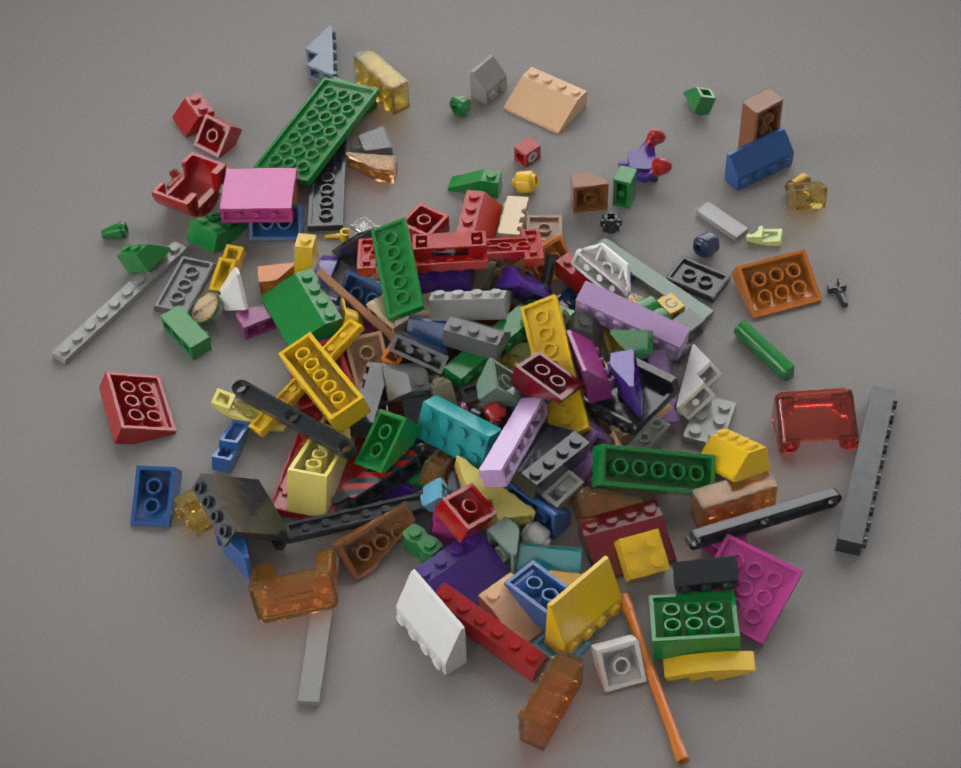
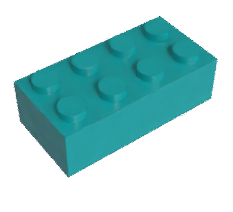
M435 395L423 402L418 420V425L421 426L417 438L454 458L457 456L465 458L472 466L479 469L502 429Z

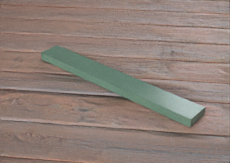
M606 237L597 243H604L629 264L630 273L636 276L635 280L659 297L673 293L685 305V310L690 308L704 318L705 322L713 316L714 311Z

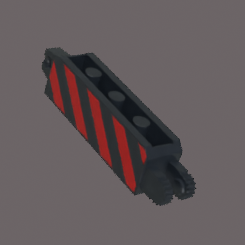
M422 442L410 448L385 474L367 469L340 486L341 491L331 498L332 505L336 506L335 511L374 503L420 473L422 470L420 462L431 454L429 448Z

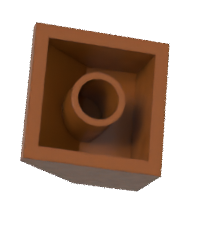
M588 171L570 173V202L573 213L607 210L608 181Z

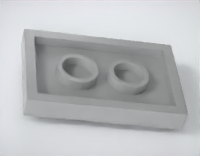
M713 397L688 421L683 441L704 447L711 435L718 433V430L729 429L737 403Z

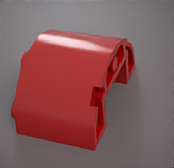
M191 152L182 161L184 175L167 192L165 183L161 182L153 189L152 197L160 205L198 218L207 215L218 202L222 194L219 190L221 189V184L224 185L227 166L224 163Z

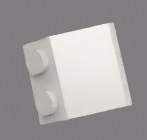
M633 635L590 645L595 668L605 692L647 681L639 642Z

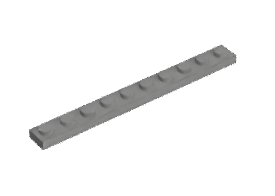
M176 241L170 243L167 247H170L171 251L150 271L139 272L51 352L53 358L65 365L70 363L166 274L182 256H185L188 253L187 247Z

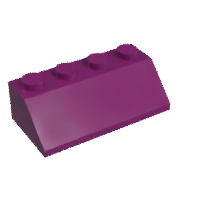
M567 330L576 371L580 381L584 383L583 388L589 403L613 398L611 392L614 389L613 381L609 376L607 367H605L599 348L594 346L592 340L572 330Z

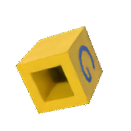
M673 293L662 296L657 300L659 305L668 311L672 320L679 313L685 311V305Z

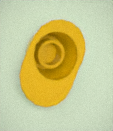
M341 298L339 313L342 317V326L349 319L363 325L359 312L347 308L344 298Z

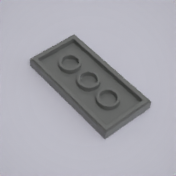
M182 256L157 299L154 311L166 313L180 305L184 311L187 310L191 313L193 303L202 294L216 268L215 263Z

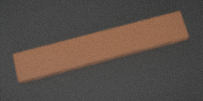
M322 268L317 272L319 279L340 298H344L345 303L353 310L359 312L360 316L376 331L381 330L382 336L390 343L393 341L395 334Z

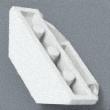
M604 243L576 250L571 262L573 267L595 285L628 300L631 293L629 264Z

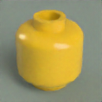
M531 170L519 171L515 174V178L512 179V186L514 189L516 188L519 194L533 193L539 186L538 176Z

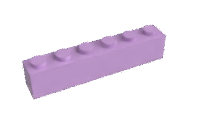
M536 397L521 398L482 466L479 468V476L485 487L508 486L548 415L544 399Z

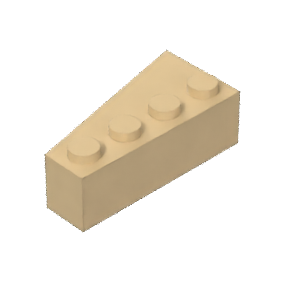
M507 196L506 203L503 202V215L500 218L498 238L522 237L521 230L526 229L529 212V197Z

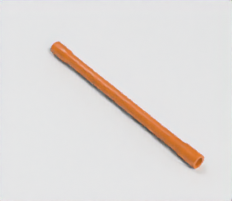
M623 593L621 594V609L626 617L631 634L638 639L644 670L671 742L674 757L678 765L689 762L690 758L678 732L635 614L630 594Z

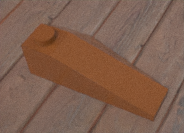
M404 503L332 542L331 545L337 556L340 557L342 564L355 581H358L378 567L379 562L385 555L389 554L390 549L403 537L402 532L412 523L414 524L416 520L407 503Z

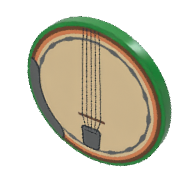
M207 291L201 294L192 305L190 313L192 319L198 321L200 325L210 322L220 309V296L214 291Z

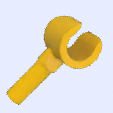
M342 228L340 233L326 234L325 239L337 238L345 242L349 239L350 230Z

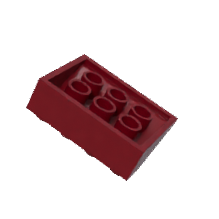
M656 499L578 520V536L591 567L606 555L610 560L615 578L624 575L614 542L618 539L659 529L669 564L677 562L668 529Z

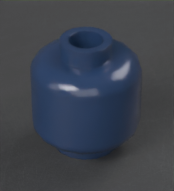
M708 231L697 236L693 241L694 253L702 258L715 254L720 247L719 238L714 233Z

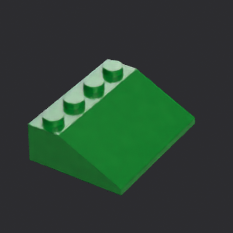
M312 268L293 274L261 296L263 304L288 346L309 332L317 341L333 337L342 327L341 315Z
M734 590L649 595L653 660L705 652L740 651V634Z

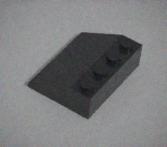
M543 422L510 483L534 501L564 473L574 469L587 458L590 442L576 431Z

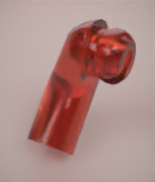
M178 169L170 171L169 174L172 181L166 185L167 190L182 177Z

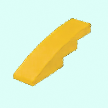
M753 651L705 652L663 659L664 676L667 682L683 678L696 681L710 677L714 681L756 672Z

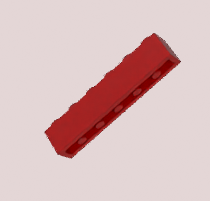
M444 582L435 592L465 627V635L529 681L533 682L545 668L548 655Z

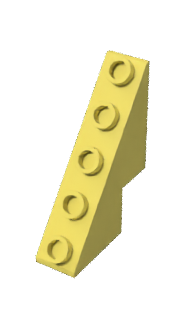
M460 456L456 457L454 468L460 487L463 488L470 483L477 487L498 512L492 519L493 525L505 516L511 522L514 521L518 526L533 522L535 511L530 505H526L515 494L508 492L503 487H485L479 476V469L472 466L467 459Z

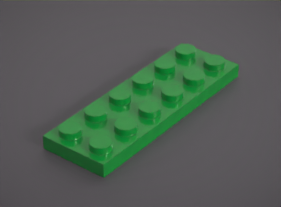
M403 217L371 229L387 319L389 322H393L425 310L406 218Z

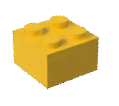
M659 529L618 539L614 542L626 583L660 574L670 569Z

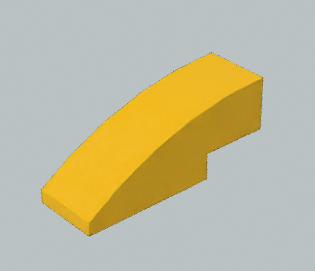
M226 244L223 256L218 259L209 286L210 291L220 292V288L233 268L237 267L240 272L247 254L244 247Z

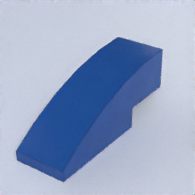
M234 419L231 421L219 439V447L212 455V470L226 473L232 472L248 438L250 422Z

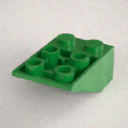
M220 211L210 213L209 215L189 221L186 240L209 252L217 253L225 250L226 244H231L249 227V222L222 223Z

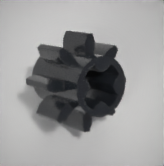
M607 212L605 215H602L600 227H603V232L613 234L620 230L622 219H618L619 214Z

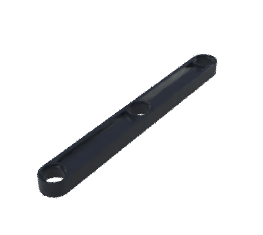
M238 380L232 385V392L238 399L344 459H350L357 453V447L350 438L248 381ZM245 386L243 391L237 392L240 387ZM297 415L295 420L289 421L291 416ZM346 446H351L349 451L343 452Z
M835 488L826 489L694 529L685 536L684 541L691 550H697L723 542L727 534L736 538L833 508L840 503L842 496Z

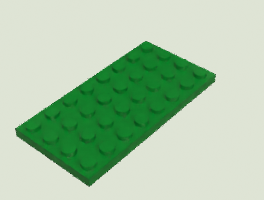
M324 77L253 168H296L298 183L310 186L380 95L379 89Z

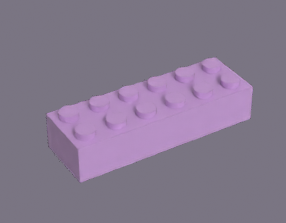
M585 281L576 298L575 312L578 311L594 316L602 328L610 330H653V350L666 349L669 360L674 359L678 361L688 342L690 328L588 281Z

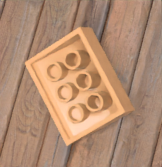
M531 67L521 77L503 108L512 114L560 134L587 106V91Z

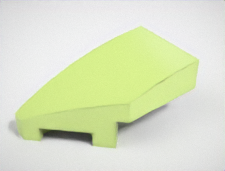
M760 226L757 232L747 234L746 240L759 245L781 246L783 230L763 229V226Z

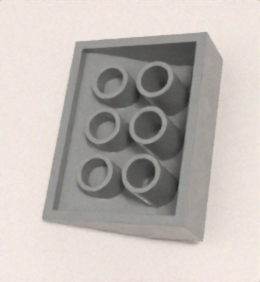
M475 289L472 291L454 290L453 292L437 290L431 293L428 300L431 321H448L450 316L467 320L506 319L514 297V291L500 289L482 291Z

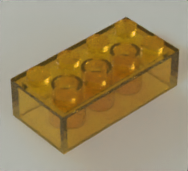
M371 48L354 55L355 80L357 84L378 88L380 95L376 101L380 102L393 115L410 107L408 81Z

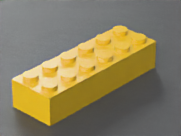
M311 332L278 353L286 368L337 432H343L372 412L361 393Z

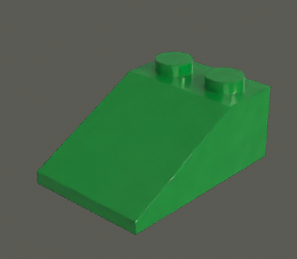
M380 409L355 460V464L385 474L413 446L421 426L406 417Z

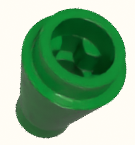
M119 221L101 229L102 238H125V236L129 235L126 222Z

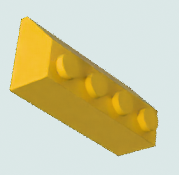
M729 429L718 430V433L711 435L701 454L716 455L715 473L733 482L771 470L766 446Z

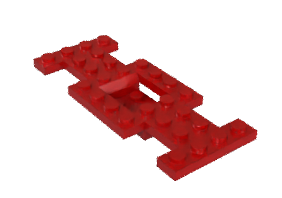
M525 229L521 230L522 237L486 239L485 231L412 235V247L417 272L424 274L428 271L442 273L447 270H483L488 268V260L493 262H499L503 259L517 261L521 258H525L526 266L538 267L544 265L540 230ZM372 238L359 239L357 275L369 277L376 274L377 267ZM468 248L469 255L431 257V250H463Z

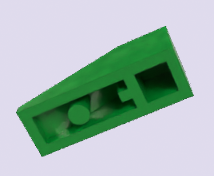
M482 169L452 176L448 191L465 194L467 190L484 191L492 198H499L502 189V171Z

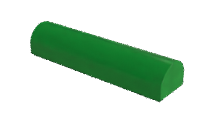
M742 320L737 324L734 334L784 381L794 377V364L746 320Z

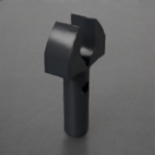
M837 278V286H835L830 279L827 285L828 294L835 293L841 307H847L848 302L843 293L847 289L846 282Z

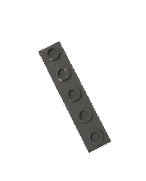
M654 415L627 446L662 449L671 425ZM604 489L610 494L617 491L613 489Z

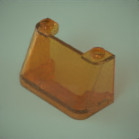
M328 548L319 551L315 557L316 567L281 575L276 574V570L271 564L261 563L252 565L248 591L258 620L263 623H272L335 608L339 603V589L334 549Z

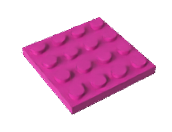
M727 534L714 558L736 555L740 586L735 587L733 590L735 593L739 634L763 646L801 579L803 571ZM723 588L714 589V591H727L723 590Z

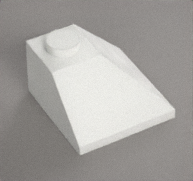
M237 267L233 268L220 288V306H223L225 311L248 309L241 274Z

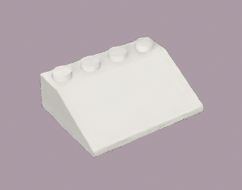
M415 569L412 570L396 605V619L402 627L405 626L411 639L413 641L417 640L422 652L432 658L435 668L442 670L447 676L467 663L465 627Z

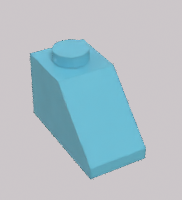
M441 478L433 480L423 487V494H421L422 506L429 512H433L434 506H438L442 498L452 494V489Z

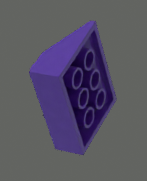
M431 252V257L469 255V253ZM465 269L464 271L447 270L442 273L437 271H428L424 274L418 273L422 294L437 290L453 292L454 290L472 291L476 270Z
M479 532L462 543L456 540L415 568L434 592L445 582L477 606H479L478 595L510 573L489 542Z

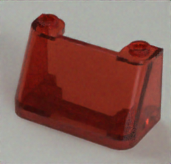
M850 388L783 391L775 395L771 417L779 453H794L799 449L800 442L839 440L841 448L847 450L858 448L859 438L854 396Z

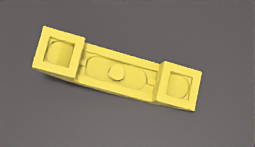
M217 388L210 404L227 417L252 423L261 413V411L247 403L234 399L235 394ZM278 422L270 431L284 432L286 426Z

